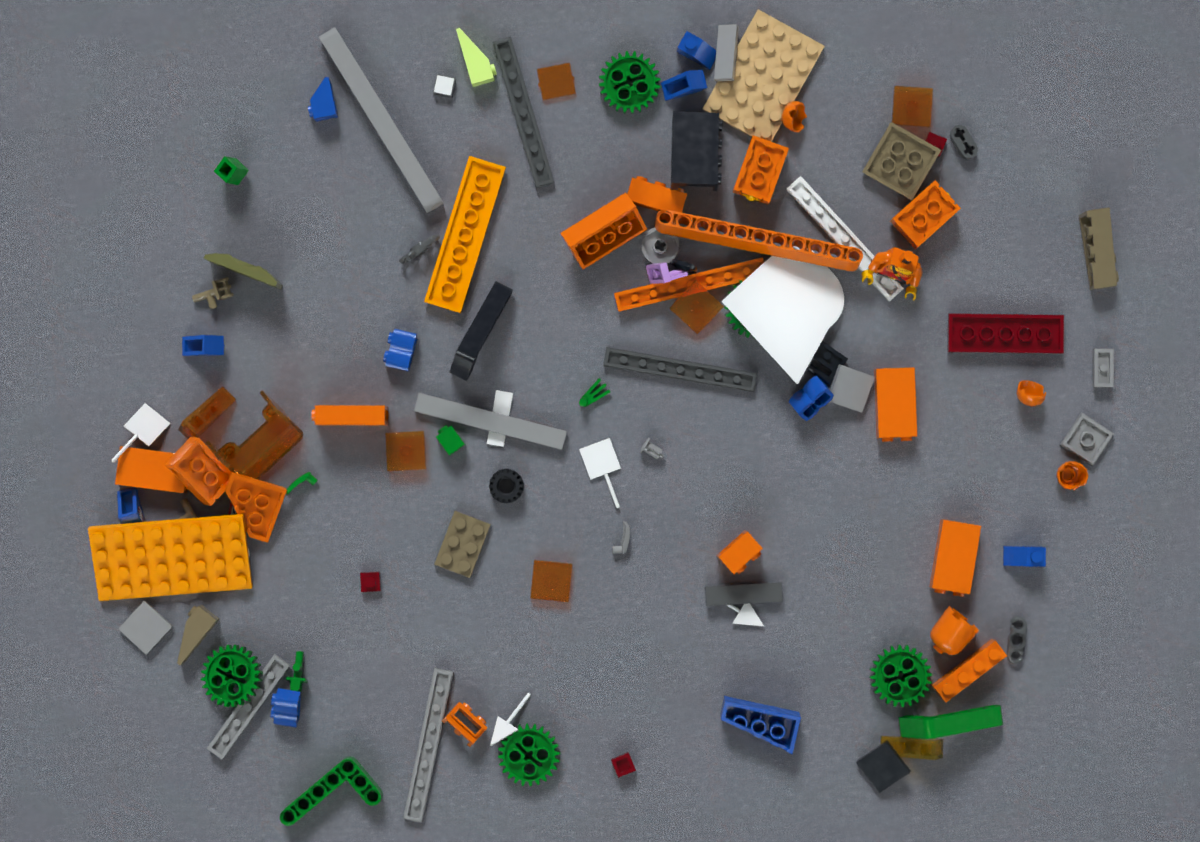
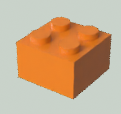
M744 530L716 556L731 573L735 574L737 572L740 574L747 568L746 563L749 560L755 561L762 554L760 551L763 548L748 531Z

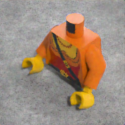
M896 247L885 252H879L868 266L869 270L862 272V282L868 278V285H871L873 283V273H877L898 282L910 284L905 290V298L907 294L912 293V300H915L916 287H918L923 274L922 267L918 263L919 257L909 250L904 251Z

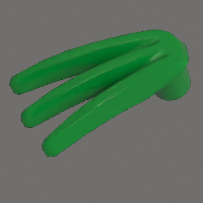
M600 378L582 396L579 401L580 406L587 407L610 393V390H607L594 398L597 393L606 387V384H603L590 394L601 381Z
M307 472L297 478L287 488L286 495L305 480L311 485H314L318 480L311 472Z

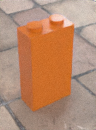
M915 367L874 369L876 438H881L882 442H891L893 438L901 437V441H912V437H917Z
M315 405V409H312L311 418L312 421H315V425L388 426V406Z
M128 447L118 458L116 485L177 493H187V490H189L165 465L175 453Z
M940 519L929 586L934 588V592L945 594L947 590L952 591L954 596L960 597L970 594L981 526Z

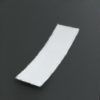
M496 390L492 412L509 416L513 393ZM489 431L487 444L504 447L506 435Z

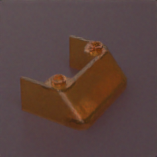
M263 390L260 394L268 404L264 407L262 415L267 421L240 446L234 442H228L220 449L209 440L206 442L215 457L229 470L258 480L303 438V432L298 425Z

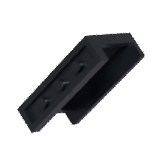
M673 111L670 190H678L679 186L713 187V191H717V186L721 185L722 173H718V167L722 166V155H718V150L722 149V138H719V131L722 132L723 120H719V113Z

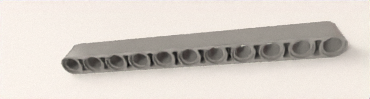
M334 27L319 36L426 212L429 213L444 204L337 29Z

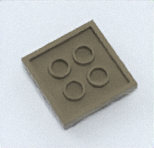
M891 122L862 173L906 198L913 200L941 150Z

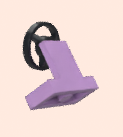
M673 259L671 262L677 270L670 272L667 262L646 265L650 284L670 282L671 280L688 276V272L696 273L698 268L677 259Z

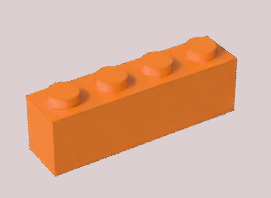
M991 639L931 686L944 702H948L1007 657V655L996 640Z

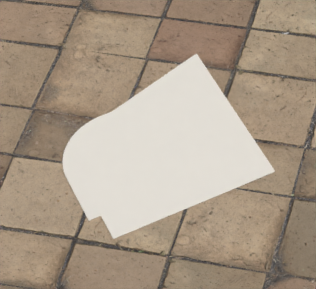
M793 246L794 249L800 250L798 247ZM771 256L724 298L722 302L794 382L798 384L828 329L840 317L844 306V293L839 280L828 267Z

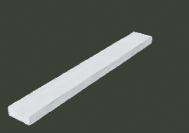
M801 176L796 179L786 190L836 244L860 249L863 253V258L859 270L861 272L869 270L868 266L875 256ZM873 273L872 284L889 302L904 289L898 281Z

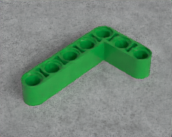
M1001 705L984 706L936 716L907 715L898 717L901 737L934 739L1003 725Z
M349 756L344 758L281 812L280 821L286 826L293 825L346 780L361 798L371 806H375L381 801L383 791L357 759ZM349 761L354 765L352 771L345 769V762ZM336 774L339 778L338 783H332L329 776ZM359 776L364 777L366 784L363 786L357 784L356 778ZM315 787H322L324 794L321 796L317 795L314 790ZM375 791L378 794V799L371 800L369 792ZM301 799L308 800V808H303L300 805ZM285 812H292L294 820L286 819Z

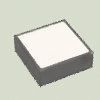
M436 74L433 94L452 97L456 78Z

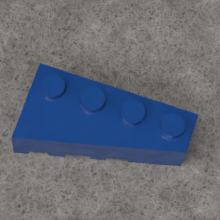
M724 696L720 713L721 720L793 754L801 719L800 712Z

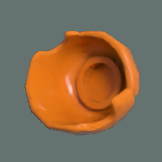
M792 101L788 103L781 114L783 125L793 132H800L804 129L802 120L807 118L802 102Z
M1022 380L1018 384L1016 394L1020 402L1032 407L1043 403L1046 392L1043 393L1044 387L1041 384Z
M1076 461L1065 462L1058 468L1056 473L1058 483L1063 488L1069 490H1076L1080 486H1084L1089 477L1087 469Z

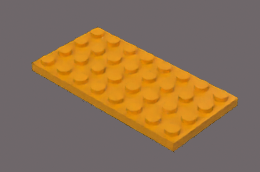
M244 514L89 526L88 528L99 601L252 589L253 587Z

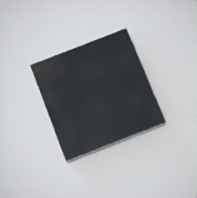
M888 740L856 762L879 793L911 772Z

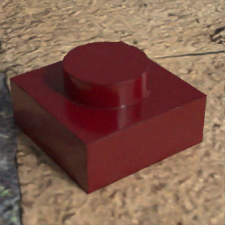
M929 132L925 141L941 150L938 155L939 158L947 139Z
M380 572L360 573L361 592L381 591Z
M629 752L611 759L618 778L636 771Z

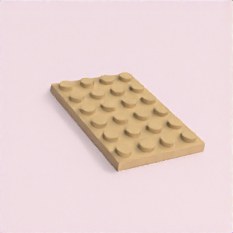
M758 9L737 46L734 81L717 82L702 110L709 113H719V120H723V122L750 137L754 135L772 142L782 124L781 114L788 103L795 101L825 46Z

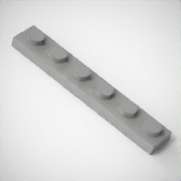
M273 655L263 669V673L258 676L262 681L257 682L260 689H254L256 696L249 695L250 702L244 700V705H237L207 747L209 751L220 759H224L290 667L289 663L278 655Z

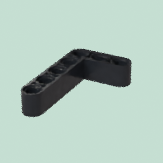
M497 281L494 283L461 341L449 373L465 381L468 380L475 366L478 354L506 306L513 289Z

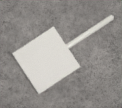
M145 403L124 425L134 436L111 461L115 462L137 438L149 447L170 423Z
M610 438L579 449L590 480L604 475L615 506L619 508L620 506L608 473L621 469Z

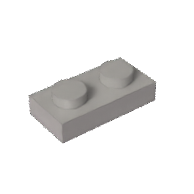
M1093 349V387H1114V349Z

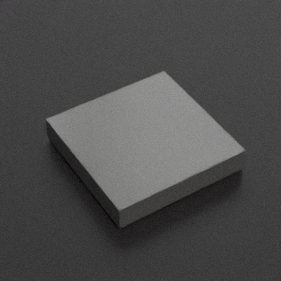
M839 364L830 387L831 392L834 394L830 402L862 413L875 377Z
M1080 413L1060 445L1093 466L1114 433L1084 413Z
M144 600L118 629L147 655L169 632L173 625Z

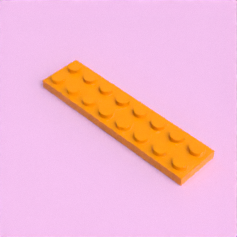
M469 156L426 293L425 303L457 313L462 312L506 170L505 166Z

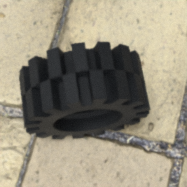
M511 469L499 470L490 479V493L498 502L512 503L522 495L524 490L522 477ZM505 478L512 480L514 483L513 491L508 494L501 492L499 489L500 481Z

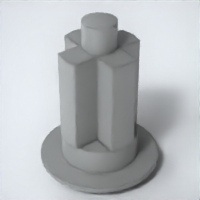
M648 438L642 445L640 453L644 451L655 459L659 457L661 459L664 458L662 449L649 442L650 438Z

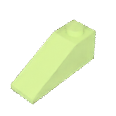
M457 28L456 31L472 87L495 81L493 76L497 75L494 64H490L489 59L460 28Z

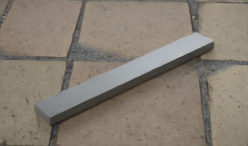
M422 393L418 394L414 409L415 412L561 450L563 449L567 431Z
M434 668L403 819L420 823L423 821L443 725L442 720L446 711L454 671Z

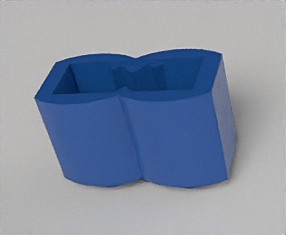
M394 329L393 332H390L388 337L390 348L389 351H385L383 362H386L385 366L409 372L418 335L399 329Z
M814 376L807 381L803 389L793 394L789 403L799 416L808 421L818 413L820 408L832 400L834 394L818 376Z
M278 688L277 693H273L271 705L274 706H272L270 717L274 718V724L297 728L300 717L301 692Z

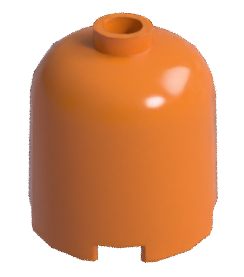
M949 606L931 629L930 637L935 644L933 648L940 654L945 652L949 655H956L965 648L980 630L974 624H969L964 615Z

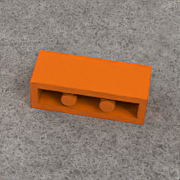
M641 176L632 177L627 194L635 205L658 212L661 210H671L682 213L687 197L684 189L670 190L664 183L655 181V184L647 182V178Z

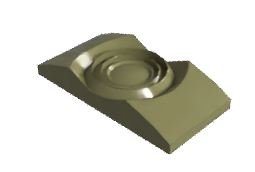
M213 253L205 254L204 256L205 260L280 290L283 287L271 273L261 266L251 265L232 257L230 254Z

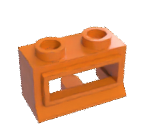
M458 702L442 722L450 723L455 728V734L458 736L463 735L469 741L467 745L470 747L488 727L485 726L486 721L478 715L476 717L471 713L472 708L468 704ZM458 710L480 729L476 734L454 715Z

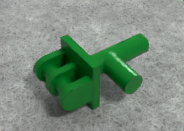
M296 651L295 664L292 667L294 676L286 677V680L291 682L290 689L299 692L302 691V684L308 683L306 678H301L304 652Z

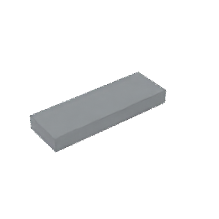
M737 24L719 25L714 73V80L716 82L734 81L739 30Z

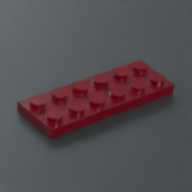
M948 314L947 352L1063 354L1064 315Z

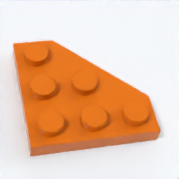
M231 472L225 487L227 496L232 502L236 513L244 514L245 529L249 537L268 543L287 489Z

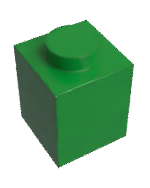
M227 156L223 157L214 170L224 182L239 185L249 171L237 158Z
M445 425L437 431L439 435L436 438L449 456L466 445L453 426L448 427Z

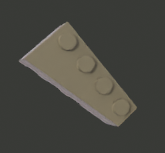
M1110 207L1085 211L1078 216L1090 290L1117 286L1119 276L1115 269L1116 256L1113 248Z

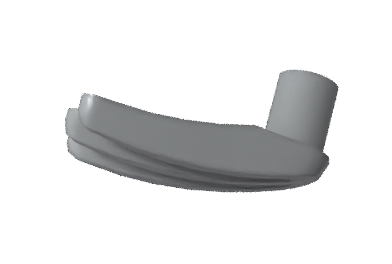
M623 521L621 546H612V554H624L627 551L630 530L628 523Z

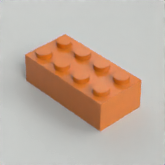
M625 192L561 232V235L583 270L646 231L647 227L637 207Z

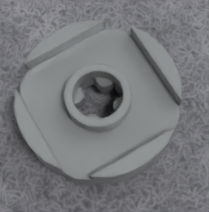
M652 228L642 239V254L652 264L665 262L669 264L679 252V239L677 236L662 234L655 228ZM657 241L665 243L664 251L655 249Z

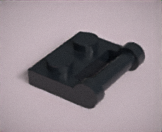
M822 341L813 359L832 372L828 376L811 363H809L806 370L818 376L829 387L834 379L838 365L844 366L848 358Z

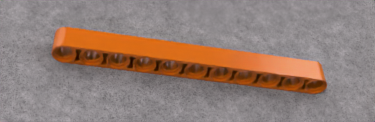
M671 210L659 211L655 221V229L662 234L846 271H856L863 258L862 251L855 247ZM661 220H666L668 223H662ZM679 224H685L687 227H682ZM718 231H721V232H723L724 234L721 235V234H718L717 232H718ZM793 246L798 247L800 250L794 249Z

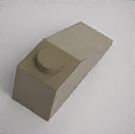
M203 605L194 606L187 614L189 618L186 621L177 664L183 665L219 621V618Z

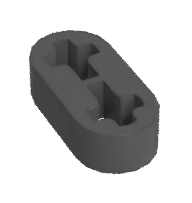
M954 126L950 131V139L962 158L972 159L978 152L976 143L965 126ZM956 129L958 131H963V134L961 135L962 139L964 140L963 142L960 139V137L954 136V134L956 133ZM964 143L967 145L968 148H973V150L971 151L972 155H970L969 153H964V150L966 149Z

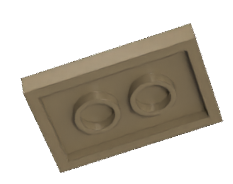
M454 511L434 565L471 578L491 524Z

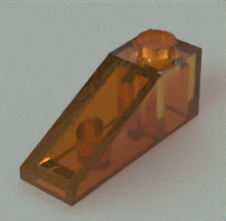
M222 386L184 419L178 430L187 439L190 437L198 438L236 399Z

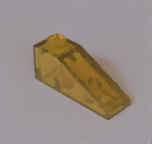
M881 736V744L888 740L900 757L928 760L943 758L942 738L918 739L901 736Z

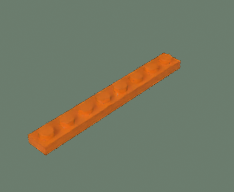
M763 257L691 274L666 283L650 284L616 292L614 296L618 312L739 283V280L743 282L746 277H749L764 263Z

